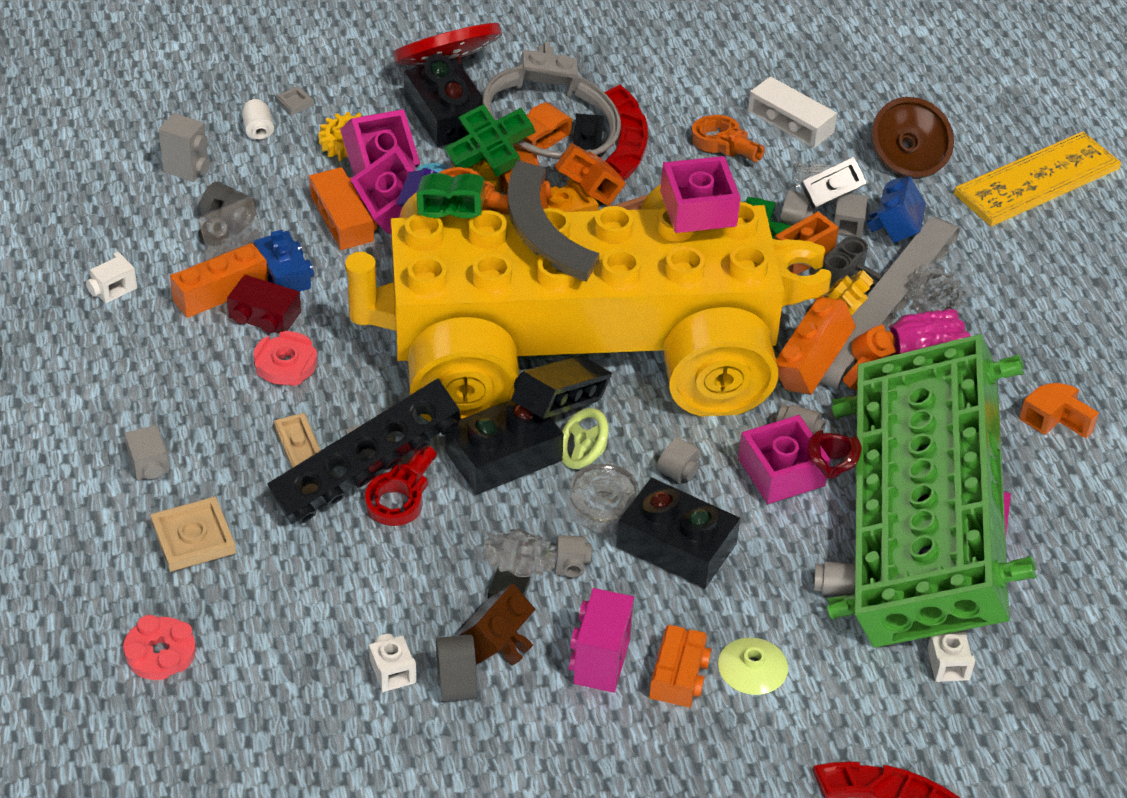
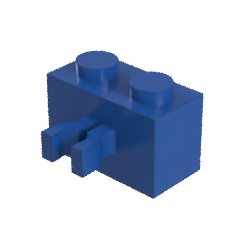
M910 176L903 179H893L885 185L879 209L869 212L870 220H867L866 223L871 232L885 227L894 243L921 231L926 202Z
M281 229L271 232V236L254 240V246L267 260L268 282L299 292L311 289V278L314 277L313 266L310 260L304 259L299 241L294 242L289 231L283 232Z

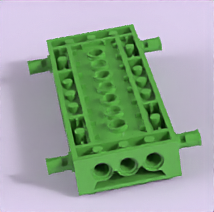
M982 334L858 364L856 396L850 395L832 399L834 405L831 407L836 419L853 415L857 412V438L861 443L862 451L856 468L855 593L853 595L828 597L827 600L830 605H827V610L832 620L855 613L856 618L874 648L1010 621L1008 583L1010 581L1016 582L1037 578L1034 572L1037 569L1032 556L1011 560L1008 563L1006 556L998 380L1002 377L1009 378L1024 375V364L1020 354L994 362ZM929 444L926 449L918 451L920 446ZM930 494L926 500L918 502L921 496ZM931 546L928 552L919 554L920 549Z

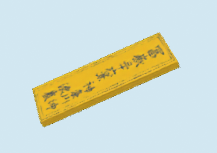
M1082 131L956 186L954 195L992 227L1120 169L1121 162Z

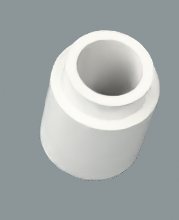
M252 99L246 102L242 109V118L247 136L258 140L270 137L274 131V125L267 104L259 99Z

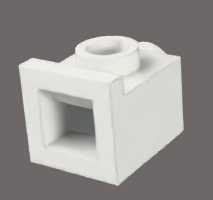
M119 252L113 254L114 259L90 269L91 278L86 280V286L93 297L99 296L105 304L137 289L135 268Z
M952 632L931 636L927 649L935 682L970 680L975 665V658L971 655L966 632Z
M384 634L379 636L374 643L369 644L370 662L382 692L416 683V662L410 654L403 635L394 637L391 634Z

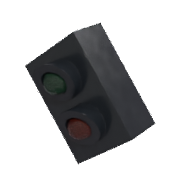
M432 54L425 60L424 66L404 71V97L436 146L454 143L467 136L468 134L461 125L459 117L483 105V96L456 57L449 59L442 54Z
M509 400L462 418L454 430L445 434V452L477 495L562 461L564 434L551 417L543 419Z
M651 477L618 520L616 547L706 589L737 545L741 518Z

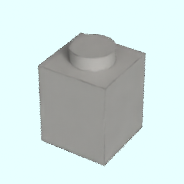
M847 193L837 199L834 224L839 227L838 235L862 237L868 196Z
M157 425L124 433L127 453L137 481L145 478L156 479L162 474L169 473L167 451Z

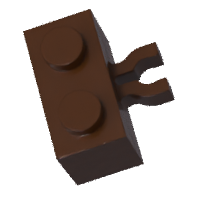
M512 583L489 597L456 636L472 634L476 665L502 649L505 659L512 666L523 658L516 650V647L524 653L533 646L525 636L518 634L517 630L535 611V607Z

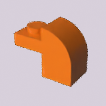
M573 143L569 145L555 165L559 172L580 183L588 195L607 206L611 205L626 184L622 177L608 163L591 151L588 153Z
M1049 383L1038 387L1024 399L1019 419L1044 435L1060 422L1086 439L1094 431L1099 412L1077 399L1079 389L1062 383Z

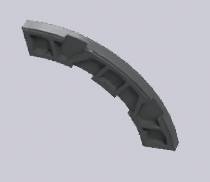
M518 160L512 170L508 184V211L517 234L534 254H540L549 260L552 267L587 282L599 262V253L576 244L552 225L540 201V190L546 178L547 168Z

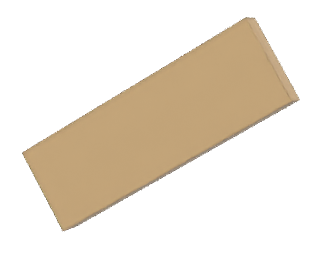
M305 413L273 421L274 428L291 468L321 451ZM308 484L303 487L301 492L302 494L315 492L318 490V486Z

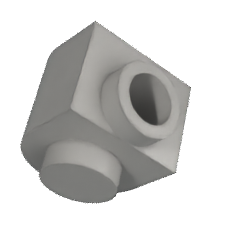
M792 190L788 191L779 223L793 226L814 213V209L809 208L810 202L806 194Z
M676 437L661 454L657 463V470L679 484L684 479L690 481L698 470L697 460L700 458L701 453L695 445Z
M557 535L555 575H566L572 578L583 575L584 564H590L592 550L591 544L585 543L584 536Z

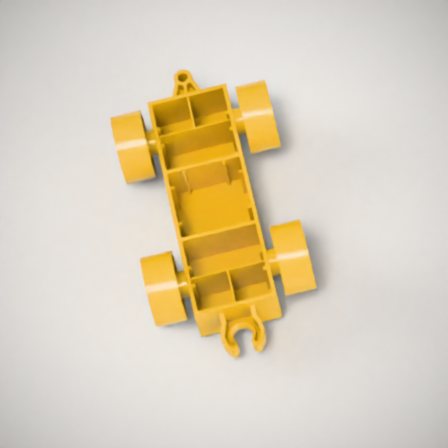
M661 184L648 194L641 210H627L619 206H608L599 211L564 212L555 208L543 209L552 225L564 236L580 246L599 253V262L587 282L557 270L542 255L534 254L517 234L509 214L484 210L481 215L474 218H458L450 214L440 218L424 217L418 214L417 192L406 201L399 218H391L392 283L376 287V261L367 252H354L345 261L350 320L357 325L370 324L395 330L397 361H408L410 395L439 378L460 409L461 419L512 399L515 392L514 382L519 375L517 356L663 350L671 396L682 409L701 417L745 413L764 402L776 387L778 367L773 346L777 344L782 307L819 298L828 293L831 272L826 269H820L823 266L825 248L822 245L811 241L788 239L781 241L772 239L765 205L752 206L740 201L738 222L735 227L675 233L660 192ZM794 264H805L820 270L813 275L801 276L791 273L788 267ZM421 414L423 418L429 422L431 421L432 417L430 415Z

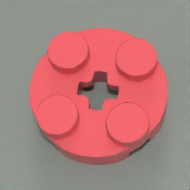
M284 331L279 332L280 337L270 339L269 335L260 340L254 349V364L256 374L264 380L273 384L296 386L314 373L318 363L317 351L307 336L297 332ZM286 356H291V359L289 360H281L284 359Z
M145 615L138 620L137 625L127 634L123 644V651L127 664L136 675L150 680H162L169 678V675L176 674L179 671L181 673L190 666L195 657L196 644L192 627L188 623L171 617ZM158 643H165L168 649H161L159 653H154L152 646Z

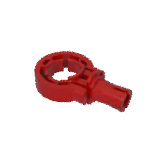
M428 446L425 452L423 451L424 449L415 452L407 464L400 465V469L399 465H396L389 472L378 475L368 484L365 491V502L371 518L383 525L400 526L413 521L419 516L423 507L422 493L428 486V481L423 474L437 457V453L432 447ZM391 491V493H402L409 499L403 505L404 512L401 513L400 508L389 509L379 503L381 496ZM374 495L376 507H374L371 503Z

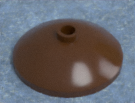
M917 97L894 99L882 107L872 123L871 141L873 149L883 165L897 175L903 177L910 176L912 179L929 177L940 171L952 155L954 134L951 124L938 107L924 99ZM903 141L907 142L910 148H906L903 145Z

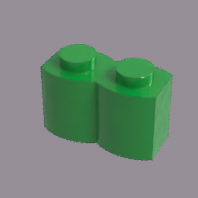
M431 173L421 177L417 190L418 214L429 218H440L449 214L458 218H474L481 215L485 201V178L470 173L460 174L455 177L442 173Z

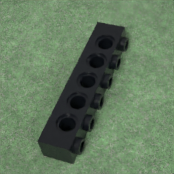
M439 378L267 483L270 493L290 524L297 521L304 523L313 518L317 513L316 510L325 504L330 506L339 502L349 489L354 486L360 488L368 484L374 478L373 475L383 468L389 470L398 465L402 460L401 457L410 451L418 452L424 449L430 443V439L439 433L445 435L454 430L461 420L460 409ZM421 414H428L432 417L431 421L427 424H418L415 422V419ZM394 431L404 434L403 438L397 442L387 440V436ZM364 449H372L376 452L368 460L358 457L359 453ZM337 466H343L347 469V472L342 477L337 478L330 475L331 470ZM308 484H315L318 486V490L313 495H304L301 493L303 487Z

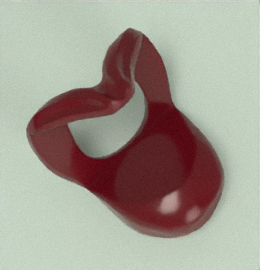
M823 430L817 431L810 438L808 444L810 461L822 471L826 478L831 479L854 468L860 459L862 451L861 443L855 435L849 438L835 433H823ZM820 446L830 459L838 460L845 458V460L835 467H830L821 456Z

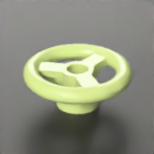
M586 408L575 413L567 421L562 429L564 434L562 463L571 469H582L592 464L605 451L609 427L605 415L600 410ZM586 418H594L598 425L587 430L582 429L579 423ZM572 433L575 436V447L570 457L568 454V440Z

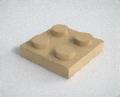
M216 496L150 514L153 529L170 572L236 554L235 542Z

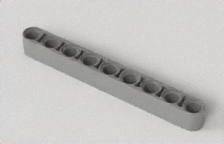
M931 216L921 228V231L916 234L867 295L868 299L852 315L856 327L820 381L821 383L840 391L839 386L843 382L842 379L857 363L851 350L853 339L881 324L889 328L897 318L896 313L906 307L910 302L909 297L911 294L917 293L924 284L923 279L926 276L929 277L937 267V261L939 259L943 260L950 251L949 246L952 243H956L960 233L959 226L935 216Z

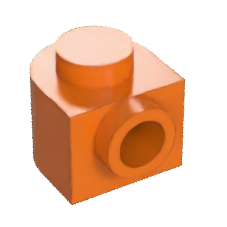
M883 324L878 325L853 339L851 344L852 354L857 361L862 356L872 361L888 357L896 353L894 348L895 338L890 331L885 329Z

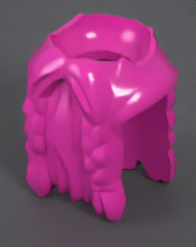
M954 309L904 315L896 323L889 326L890 332L895 338L894 348L896 350V353L890 356L970 337L971 335L965 331V323L959 319L957 310Z

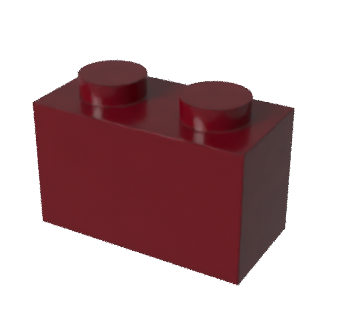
M244 274L227 297L229 318H232L239 324L247 323L260 327L267 333L275 332L279 334V332L288 331L301 313L299 291Z

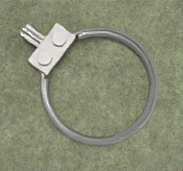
M550 42L538 45L535 51L523 49L519 65L496 74L488 82L484 90L482 102L496 121L492 112V99L497 92L514 86L517 89H521L523 80L566 85V96L571 97L572 91H575L574 95L600 109L609 121L610 130L606 141L599 148L585 150L589 153L591 151L595 155H599L607 151L614 145L620 134V115L612 100L599 87L578 74L577 58L567 55H554V47H550ZM523 140L515 143V145L522 149L548 158L560 159L564 152L536 147Z

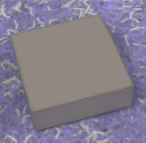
M299 86L275 96V102L290 116L314 106V99Z

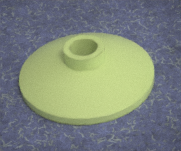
M741 638L729 643L721 651L718 659V669L723 680L733 689L746 694L761 695L776 690L784 683L788 674V663L782 651L774 644L759 638ZM749 658H757V659H759V660H758V661H752V660H750Z

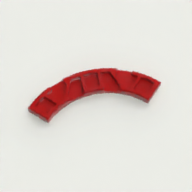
M620 84L604 92L616 106L621 120L618 146L616 151L612 152L605 162L625 181L637 169L644 157L648 142V125L637 100Z
M853 761L832 762L815 765L812 770L824 798H960L942 785L926 777L889 765H883L882 768L860 765V762Z

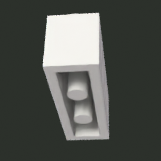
M770 76L750 91L748 112L807 145L815 148L834 133L837 112Z

